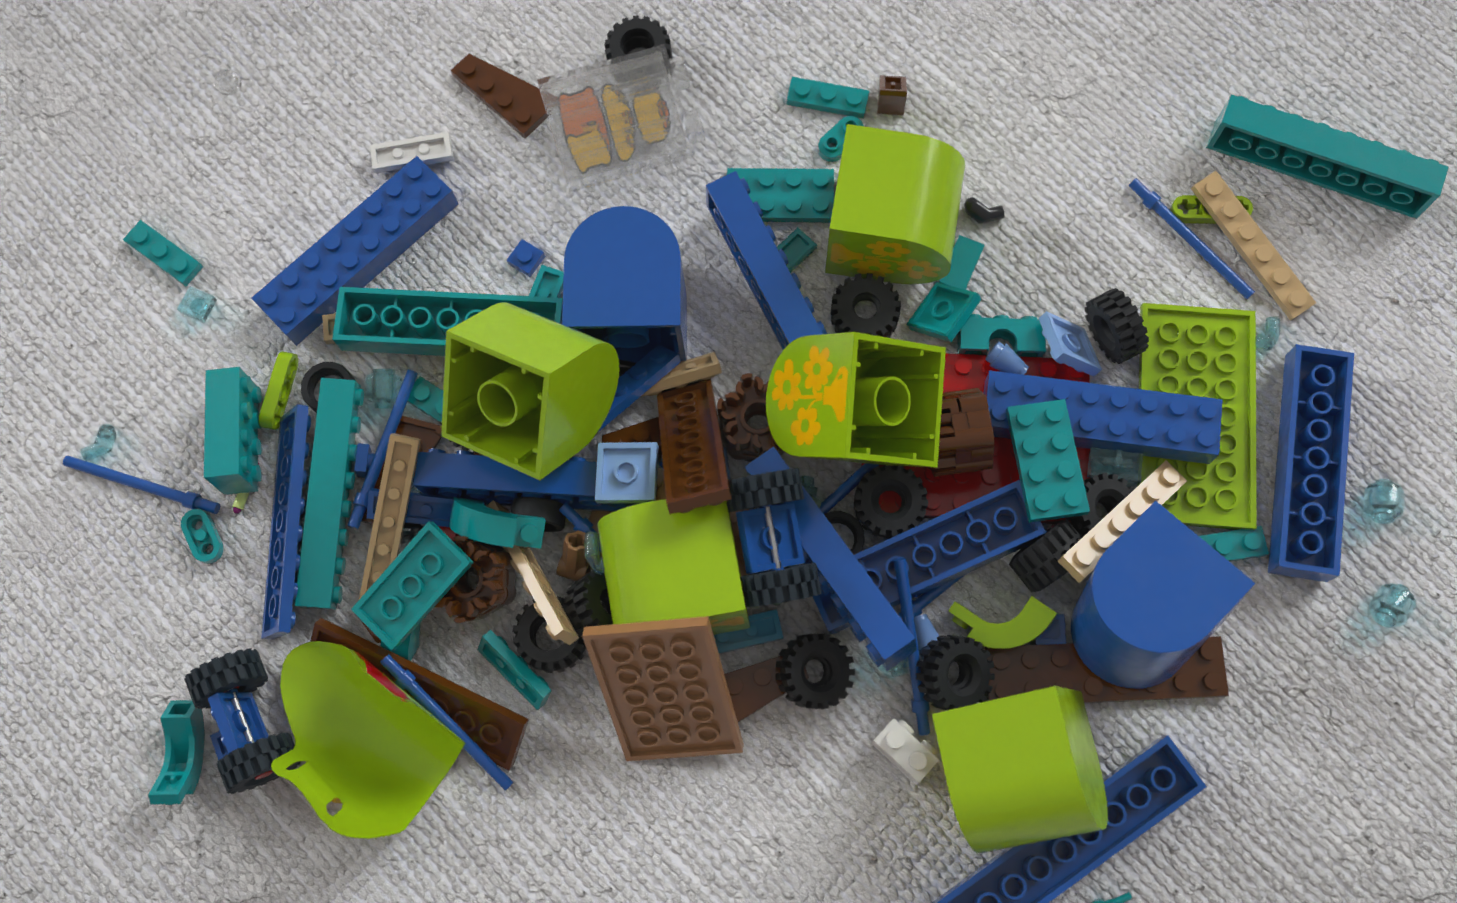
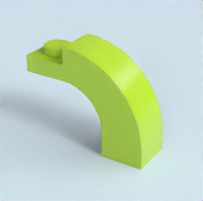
M1033 596L1030 597L1022 611L1014 619L999 624L989 623L981 619L958 602H954L948 610L954 615L951 619L953 622L965 630L968 626L973 628L967 637L981 642L985 647L995 649L1015 648L1032 642L1048 629L1058 613Z

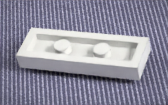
M449 132L370 145L372 169L375 174L400 170L416 156L426 165L454 160Z

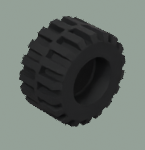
M639 15L633 16L631 20H628L626 17L622 19V24L616 23L613 25L614 31L609 30L607 34L608 39L605 40L604 45L611 76H614L615 81L618 84L622 82L625 88L633 86L634 90H639L640 87H645V90L650 89L652 84L655 86L659 85L660 79L665 80L668 76L667 71H671L673 61L670 37L667 35L666 28L664 26L660 27V23L655 19L651 22L650 17L644 16L643 19H639ZM635 48L651 50L649 55L639 59L626 56L628 52Z
M1068 519L1058 521L1045 530V535L1035 543L1019 550L1011 558L1009 566L1031 593L1045 589L1068 572L1058 560L1082 539Z
M557 596L562 608L565 611V609L569 607V605L564 604L563 597ZM526 604L523 607L525 611L522 615L517 614L515 618L518 621L517 626L513 625L512 632L515 634L513 643L517 646L516 651L535 669L543 670L546 673H553V671L558 673L564 672L565 668H573L576 666L575 662L578 659L582 660L585 656L583 652L587 648L582 636L571 645L564 642L555 650H542L536 643V633L539 627L546 622L545 618L538 614L533 604L530 606ZM567 615L568 619L571 620V615ZM574 625L573 628H574L575 631H577L578 629H577V627Z

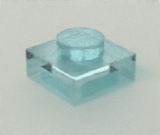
M189 286L177 310L181 314L205 323L217 299L213 295Z

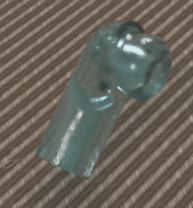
M1266 318L1265 335H1256V349L1270 351L1277 344L1280 335V318Z
M596 532L586 533L584 535L585 558L596 574L603 575L605 571L603 558L599 553V534Z

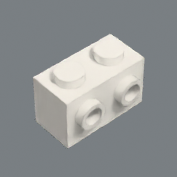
M893 718L871 744L914 784H918L939 761L934 756L937 751L925 740L920 743L912 735L915 732L913 728L901 719L897 722Z

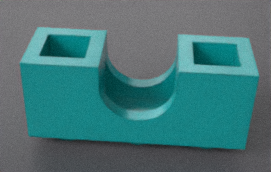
M971 314L958 332L957 354L987 355L989 342L993 339L1001 338L1008 341L1013 351L1020 357H1043L1046 352V338L1042 334L1043 328L1041 323L1035 316L1012 319L1007 315L984 318L978 314Z

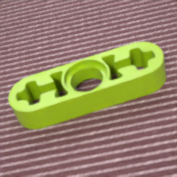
M1196 195L1179 196L1170 207V211L1183 223L1217 224L1211 215L1205 212L1204 206ZM1236 196L1249 215H1251L1253 212L1251 201L1246 197ZM1180 205H1184V208L1189 210L1187 214H1183V210L1179 209Z
M281 351L276 358L259 414V425L262 428L277 430L280 426V418L284 415L298 368L297 354Z

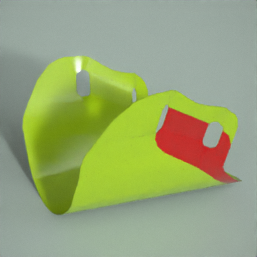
M310 641L294 648L287 655L283 663L280 681L281 695L295 738V746L289 752L272 761V771L277 776L291 781L302 792L318 817L332 831L349 838L371 839L398 834L404 831L444 779L464 747L465 742L356 651L334 643ZM307 761L297 769H286L295 762ZM339 798L342 808L334 816H331L327 812L326 806L333 799Z

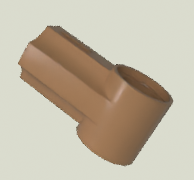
M579 530L567 533L556 575L576 582L591 572L593 560L589 559L591 541L587 538V533Z

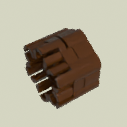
M752 373L742 375L740 382L738 381L735 393L730 392L724 395L725 401L720 397L717 402L719 426L723 431L729 455L733 459L752 462L772 447L777 450L780 456L785 453L773 439L769 426L760 430L753 429L747 425L748 420L753 416L762 415L767 418L766 393L768 382L764 384L763 380L758 376L753 380Z
M979 388L943 392L938 466L928 467V469H931L933 477L993 469L994 433L986 395Z
M466 536L454 537L455 541L453 542L474 563L435 607H445L449 617H455L454 622L463 623L485 619L490 613L513 602L516 597V572L510 563L512 560L510 553L500 546L475 541ZM471 567H474L479 575V582L475 590L467 582V574Z

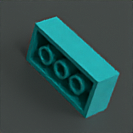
M240 367L206 370L204 478L224 495L258 492V482L262 479V471L258 465V455L262 453L261 441L258 438V429H261L259 425L260 413L258 412V403L262 402V392L260 387Z

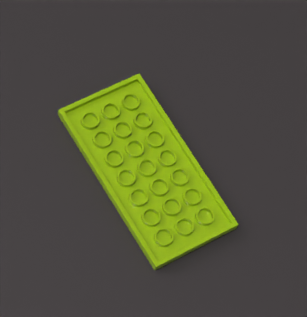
M1142 303L1140 306V316L1144 320L1142 322L1143 326L1148 331L1145 335L1149 337V342L1147 343L1149 346L1145 352L1139 354V389L1222 399L1219 456L1210 464L1138 455L1137 487L1163 462L1167 461L1187 482L1164 502L1162 506L1183 524L1194 527L1232 530L1257 529L1256 311Z

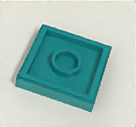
M936 282L906 325L912 331L952 342L982 298L976 292Z

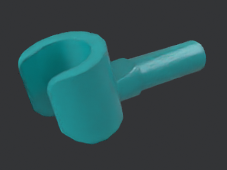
M1127 892L1107 901L1095 899L1092 903H1125L1132 900V895L1130 892Z

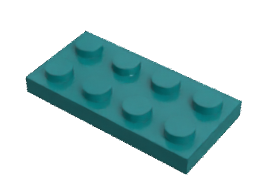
M727 168V175L736 171L740 179L744 178L751 192L748 195L753 203L757 202L763 213V217H761L763 222H831L834 204V169Z
M1065 399L1007 407L1006 416L1029 523L1087 515L1090 509Z
M428 521L351 610L391 651L397 650L474 562L434 522Z

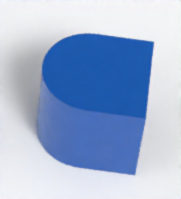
M631 206L607 208L585 219L572 233L564 254L562 325L611 344L618 354V359L637 363L660 344L679 354L680 361H687V293L679 244L670 227L655 214Z
M1155 500L1103 553L1096 564L1072 612L1070 623L1072 641L1083 663L1101 679L1125 688L1152 687L1171 678L1220 627L1256 583Z

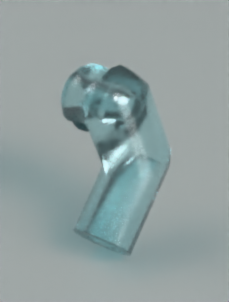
M101 425L94 444L80 450L85 461L111 452L116 439V431L112 425Z

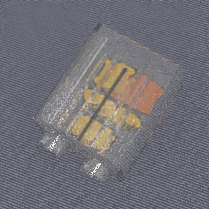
M665 44L537 79L570 192L693 158L695 154L693 144L705 141L698 110L693 109L684 112L678 93L680 90L690 88L682 55L669 59Z

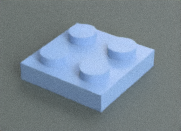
M1047 311L1039 317L1043 328L1042 334L1047 339L1051 348V356L1056 362L1064 363L1073 367L1078 372H1084L1091 376H1095L1102 370L1084 328Z
M657 442L598 443L595 501L597 503H646L656 501L659 450Z

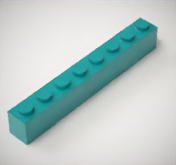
M321 378L297 582L298 593L295 599V606L336 610L337 604H340L342 601L343 589L342 586H339L340 575H344L346 560L342 558L343 546H347L349 540V531L345 529L346 518H350L352 512V502L348 501L349 489L353 490L355 484V473L351 472L352 462L356 460L357 452L355 435L356 433L359 434L361 429V417H358V407L362 406L364 402V390L361 389L356 380Z

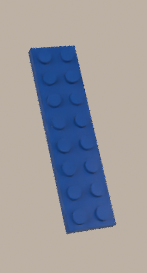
M297 404L280 418L261 639L274 640L290 633V630L294 628L296 620L295 612L292 611V605L298 593V584L294 583L295 571H298L300 566L297 543H300L303 532L302 526H299V519L305 506V500L301 498L302 487L305 486L307 480V471L303 470L304 459H307L309 453L306 432L311 427V416L308 415L309 406Z

